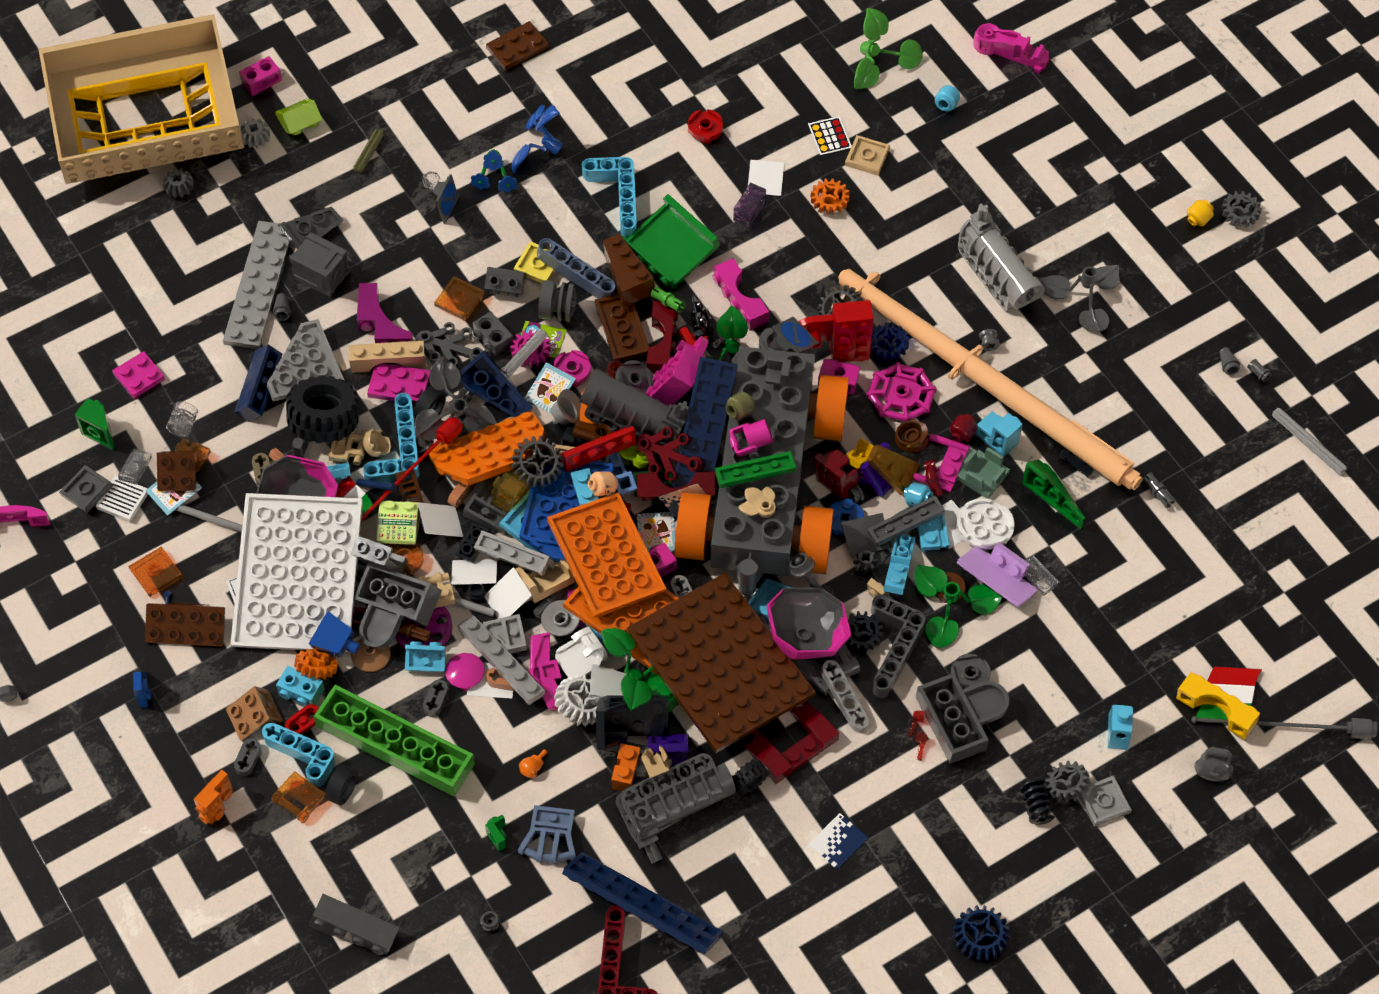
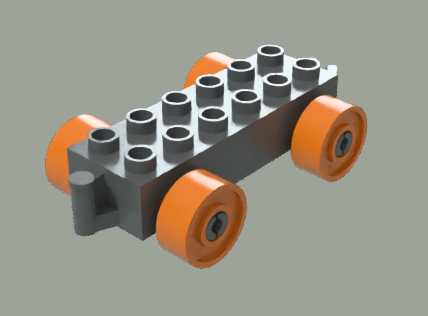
M766 328L761 333L759 348L739 346L738 368L731 397L740 392L748 393L754 398L755 410L752 415L742 420H736L729 416L722 466L791 451L796 471L729 487H719L715 516L711 515L712 495L682 492L676 526L675 558L704 561L708 541H712L711 568L735 570L739 581V592L745 596L755 593L756 585L763 574L788 576L791 551H799V553H805L813 558L815 566L811 573L826 575L834 509L804 505L802 526L795 525L808 418L815 419L813 439L842 442L849 377L821 374L818 394L811 393L815 354L797 353L791 348L787 351L773 350L770 347V343L773 341L772 328ZM768 357L791 360L788 386L765 383ZM766 419L774 442L757 448V451L738 457L735 450H732L729 431L746 423L752 424ZM744 431L735 434L739 443V450L749 447ZM755 487L762 491L765 487H769L774 491L776 510L771 517L764 518L759 514L749 516L739 510V506L747 501L745 498L746 488Z

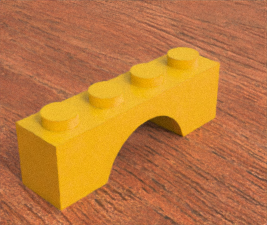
M1190 672L1178 688L1176 699L1191 708L1204 704L1220 708L1228 718V730L1244 740L1258 723L1260 712L1254 707L1244 704L1236 696L1229 695L1219 686L1209 683L1200 675Z

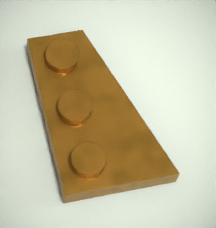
M880 445L873 446L866 460L899 495H903L905 488L910 486L914 474L920 466L919 463Z

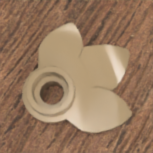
M755 487L745 489L747 501L739 506V510L749 516L759 514L764 518L771 517L776 510L774 491L769 487H765L762 491Z

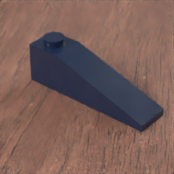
M485 350L460 371V383L467 391L493 404L507 414L516 417L524 412H529L533 408Z

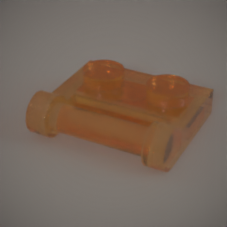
M294 771L273 794L271 801L275 804L279 803L294 814L298 821L305 823L310 814L325 799V793ZM288 793L306 807L301 810L283 796Z

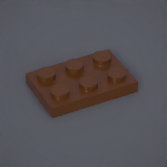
M530 21L486 44V49L505 71L549 48V43Z

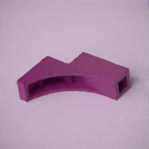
M359 283L358 330H375V343L413 341L412 332L396 326L383 313L379 305L378 284Z

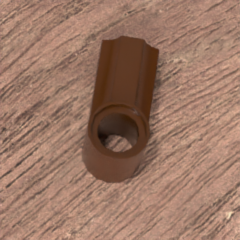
M580 420L576 422L573 430V436L587 441H593L611 433L610 427L606 424L595 426Z

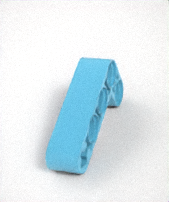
M275 723L266 724L262 729L265 744L272 749L307 763L306 776L308 783L315 788L323 786L336 763L333 750L329 746ZM294 741L293 744L286 745L287 742ZM306 749H312L308 753L303 752ZM325 756L330 757L328 760H321ZM315 773H320L318 777H311Z

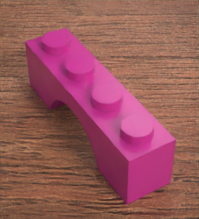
M734 258L714 266V275L712 277L715 284H719L723 296L729 299L730 305L737 308L743 314L748 323L749 331L769 322V310L760 298H748L738 291L737 287L742 282V270Z

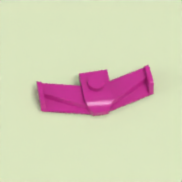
M550 632L531 636L529 674L545 690V695L542 698L548 709L555 711L559 708L555 706L556 700H554L558 687L555 681L561 680V674L557 659L550 661Z

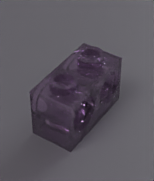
M750 182L734 207L733 221L749 228L766 202V189Z

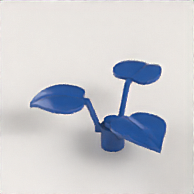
M541 105L527 121L525 126L527 130H530L535 125V130H540L545 135L541 141L543 146L532 143L525 144L512 160L511 168L514 174L532 147L541 149L544 152L548 150L554 155L561 149L563 143L553 137L544 127L548 121L560 114L554 105H550L546 111L545 106Z

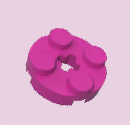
M571 350V352L566 354L563 352L554 361V367L576 378L572 387L580 386L590 376L591 364L589 358L581 351ZM569 366H576L575 370H569L568 368Z

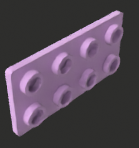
M1000 542L995 545L991 555L980 548L974 547L957 561V564L964 570L970 572L979 581L988 585L996 593L1002 595L1017 607L1024 604L1038 591L1036 587L1023 579L1030 564Z

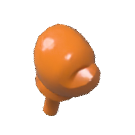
M544 749L538 756L532 755L531 757L524 758L519 763L520 773L534 779L544 764L542 758L547 754V751Z

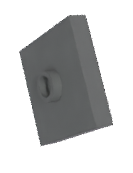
M84 465L59 493L62 497L88 513L110 490L113 484Z

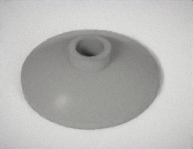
M566 600L552 602L542 613V626L546 632H550V635L566 636L572 633L579 625L580 619L563 607V603Z

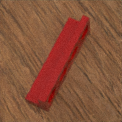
M633 426L625 427L558 454L563 456V460L560 462L564 464L563 467L568 472L636 445L635 429Z

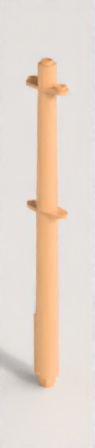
M851 269L843 270L839 274L840 285H849L850 288H856V291L861 292L860 297L871 301L873 309L954 368L950 371L948 378L953 380L961 373L1117 486L1124 485L1129 490H1135L1140 485L1143 478L1139 472L1133 469L1134 462L1073 420L1071 422L980 359L979 356L984 349L983 346L978 345L971 351L967 350L876 288L874 285L880 279L878 272H871L866 280ZM845 295L843 300L845 302H851L852 300L847 295Z

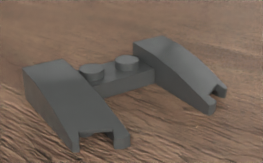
M518 468L483 480L465 506L463 516L489 529L506 534L507 532L499 526V523L508 513L491 504L506 480L529 490L532 482L527 486L525 485L526 479L519 481L521 474H514ZM526 469L529 473L534 474L533 469Z

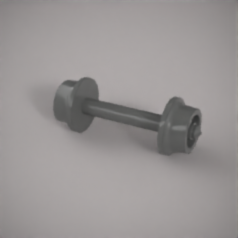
M798 553L790 559V572L794 577H805L810 587H821L831 595L834 594L830 586H819L811 574L815 566L813 558L805 553Z

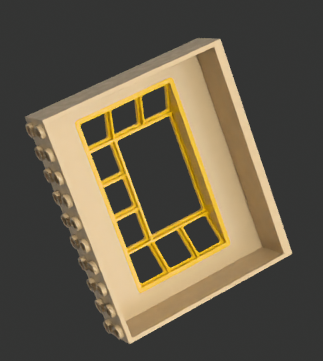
M214 14L39 48L58 161L66 184L244 148ZM204 72L206 85L188 95L186 83ZM176 85L181 86L187 117L108 133L102 104L103 100ZM208 92L211 104L192 115L190 103ZM74 98L96 101L99 113L76 111ZM213 111L215 124L195 128L194 123ZM78 118L100 121L102 133L80 131ZM188 124L190 128L171 133L166 132L167 128L177 127ZM161 130V135L138 138V134ZM133 136L131 141L110 145V140ZM81 138L104 141L105 146L83 150Z

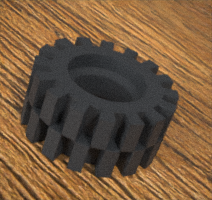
M752 759L750 763L747 762L745 766H741L740 770L735 772L736 775L732 776L735 788L741 795H747L753 789L756 790L757 786L763 784L762 782L767 779L769 771L759 759Z

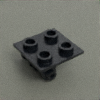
M692 295L694 309L692 310L691 318L695 338L697 340L701 336H708V339L713 343L712 335L714 330L709 322V319H711L710 312L703 307L701 300L698 301Z

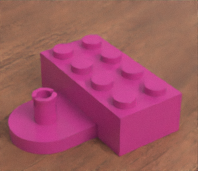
M701 336L693 346L684 340L680 341L674 358L671 357L667 365L664 364L661 370L655 373L652 379L654 384L648 388L646 395L655 400L656 398L659 399V402L667 406L670 404L674 405L692 388L700 357H705L703 354L707 348L708 340Z

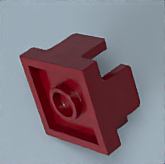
M830 450L824 456L818 453L814 456L817 481L841 500L847 499L849 497L848 491L859 482L858 471L853 469L846 475L841 470L850 460L839 450L834 452Z

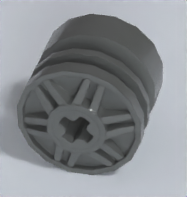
M543 280L539 298V319L551 320L554 312H557L558 321H562L563 314L565 313V321L571 322L577 301L575 284L570 283L568 291H566V283L563 282L560 290H557L556 281Z

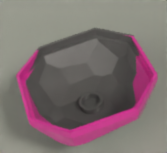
M285 455L263 468L256 494L336 497L338 484L324 462Z
M821 587L782 588L767 604L773 640L789 658L800 660L831 657L851 637L844 603Z

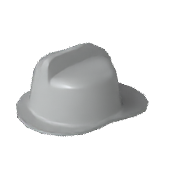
M563 389L557 401L551 407L554 424L568 425L578 421L581 402H579L580 399L573 391Z

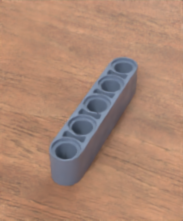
M549 238L540 240L537 249L539 260L598 299L614 294L615 283L612 279Z

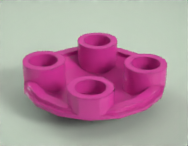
M472 653L455 655L448 661L445 668L447 680L453 686L463 691H467L478 684L485 674L483 662Z

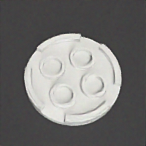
M985 498L975 499L966 503L958 513L956 521L957 531L961 538L968 544L980 549H994L995 545L999 542L1005 545L1011 539L1015 526L1013 515L1006 506Z

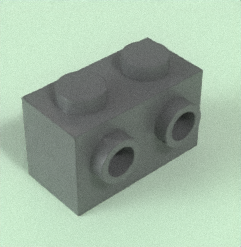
M487 267L484 289H489V293L500 295V291L507 292V296L518 297V293L523 294L526 272Z

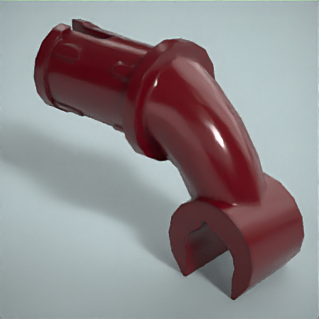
M932 459L924 462L926 470V480L924 481L927 482L931 492H933V496H940L944 493L938 481L939 475H936L939 468L935 465L936 460Z

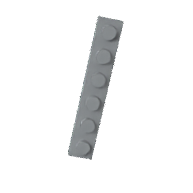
M474 615L458 624V630L528 705L545 695V690Z

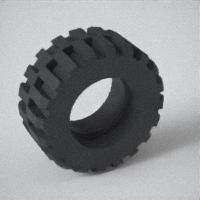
M319 375V377L314 378L312 376L308 377L307 380L303 379L298 384H295L287 394V424L294 434L296 433L301 439L305 438L308 442L315 441L318 444L327 442L328 444L335 440L337 442L341 441L343 437H348L357 428L359 423L358 393L348 382L345 383L344 380L340 378L335 379L333 376L324 377V375Z

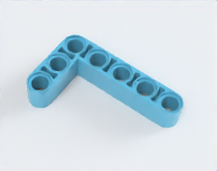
M629 157L585 159L582 162V176L585 181H618L621 236L627 239L637 230L633 160Z
M400 393L395 397L400 458L366 463L363 467L364 478L367 480L394 484L397 481L395 473L408 470L418 460L411 396L407 393ZM419 464L414 468L417 479L420 476ZM408 475L404 480L411 479L412 476Z

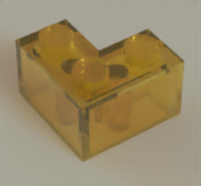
M518 468L511 470V472H505L502 477L498 476L493 483L491 503L506 513H509L531 487L532 482L527 486L525 485L526 479L519 481L521 474H514Z

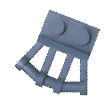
M534 805L531 827L521 843L518 853L521 855L525 854L539 863L548 861L550 864L555 865L557 862L575 859L576 855L571 838L575 810ZM535 834H540L538 850L535 851L528 847ZM546 835L554 836L552 853H543ZM560 836L566 837L569 851L557 854Z

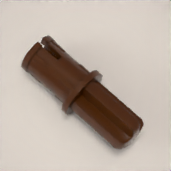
M401 622L398 633L406 635L409 639L415 638L424 642L430 640V631L419 628L414 623Z

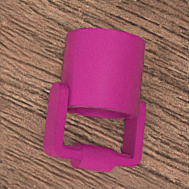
M766 419L752 424L746 423L729 431L732 450H735L738 457L757 451V448L774 442ZM744 431L749 447L739 450L740 447L735 434Z

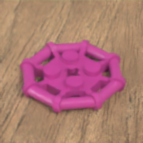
M895 362L894 365L873 373V379L866 395L881 418L887 417L905 422L923 414H928L931 411V403L937 389L932 385L923 368L918 369ZM894 372L897 373V374H895V377H892V378H890V377L887 378V377H886V376H888V375H890V374H892V373H894ZM917 379H920L924 386L918 385ZM879 382L884 383L881 390H877ZM904 389L905 394H899L897 391ZM926 393L925 401L919 400L920 395ZM878 397L884 398V402L886 403L884 407L878 399ZM913 406L919 407L918 409L907 413V410H911ZM892 407L902 410L903 414L890 411L889 409Z

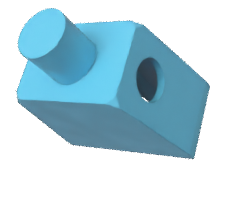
M1112 705L1108 720V748L1128 750L1132 735V706ZM1122 733V737H1117L1116 735Z

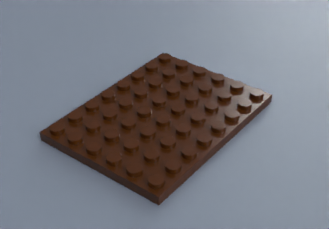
M726 573L655 611L626 629V632L630 634L637 647L715 753L814 697L816 691L793 661L775 643L771 632Z

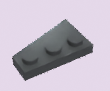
M331 206L288 222L279 223L278 227L298 249L304 242L305 235L307 236L311 232L322 238L341 224L343 219Z

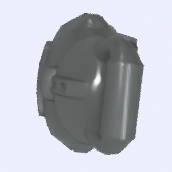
M1210 747L1206 749L1194 764L1197 775L1201 779L1212 782L1226 781L1233 775L1234 771L1231 765L1232 754L1228 749Z

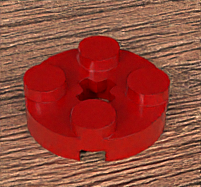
M707 109V111L701 112V110H698L689 117L688 133L694 139L702 141L704 144H709L722 134V117L716 111ZM702 124H709V127H702Z

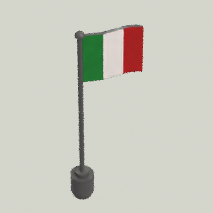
M1214 667L1207 681L1219 686L1229 695L1236 696L1244 704L1251 706L1255 684L1262 669ZM1204 704L1201 705L1197 716H1193L1191 721L1194 724L1196 722L1228 723V718L1220 708ZM1351 718V721L1347 722L1346 726L1258 721L1256 724L1346 730V733L1350 734V738L1371 739V737L1376 738L1377 722L1371 719Z

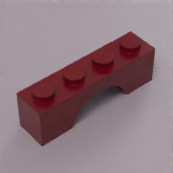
M653 301L652 327L658 329L664 337L660 343L648 348L647 368L651 371V374L660 371L664 364L667 365L671 358V352H675L676 341H673V337L677 336V326L674 325V322L678 321L679 313L671 307L663 306L662 302Z
M715 471L695 472L693 479L687 485L678 488L664 484L657 473L637 474L638 497H642V501L654 500V497H660L695 484H699L707 495H715Z

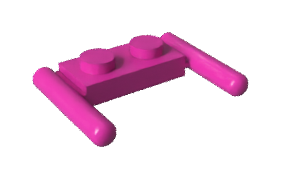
M932 433L929 435L930 441L948 447L937 475H939L938 481L941 489L951 493L970 446ZM914 474L913 480L927 484L924 481L926 480L924 475Z

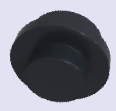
M470 584L467 588V596L471 600L479 601L486 595V587L483 584Z

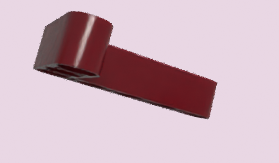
M619 906L610 907L606 912L598 994H658L657 991L650 988L619 986L625 913ZM619 916L621 919L612 921L611 917ZM612 935L619 937L616 941L608 939ZM609 955H615L617 957L613 961L606 959ZM607 975H613L615 977L611 981L604 979V977Z

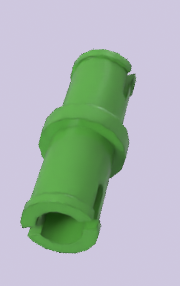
M659 287L654 288L656 291L652 290L651 297L662 302L663 306L671 307L678 313L682 312L679 307L683 310L685 309V302L675 298L671 292L667 293Z

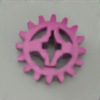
M532 329L529 330V333L522 331V336L516 334V340L512 339V346H510L512 358L535 334L532 333ZM545 339L523 362L522 367H525L526 364H529L530 368H532L533 364L539 367L540 361L542 363L546 362L545 357L549 358V352H551L549 339Z

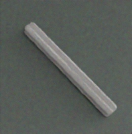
M1281 408L1274 410L1272 416L1336 473L1342 475L1346 471L1347 466Z

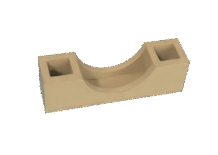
M424 341L349 345L351 373L370 372L374 366L381 363H397L405 367L424 369L426 368Z

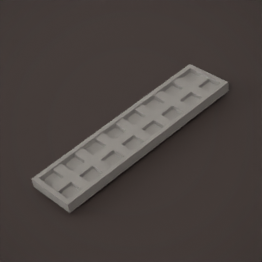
M258 221L223 338L224 345L251 349L261 348L291 241L278 227L279 223Z

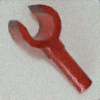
M914 711L908 737L913 736L917 722L923 723L924 711Z
M918 731L914 741L920 743L917 760L922 761L927 734Z

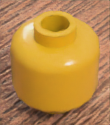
M1205 199L1196 200L1187 210V220L1193 226H1204L1213 217L1214 208Z

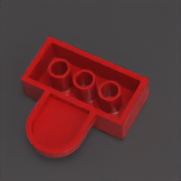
M870 300L834 303L832 314L810 316L798 321L819 342L811 348H819L821 342L830 341L831 358L838 362H863L869 360L874 320Z

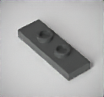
M790 658L806 680L826 696L830 689L821 675L822 666L813 658L800 660Z

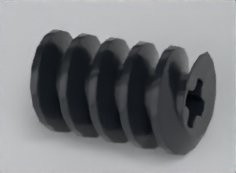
M1042 778L1032 779L1024 783L1020 788L1023 800L1025 801V808H1027L1029 822L1035 825L1047 824L1055 818L1054 815H1049L1053 812V809L1048 807L1051 805V802L1046 800L1049 797L1048 793H1043L1047 789L1043 785L1045 782Z

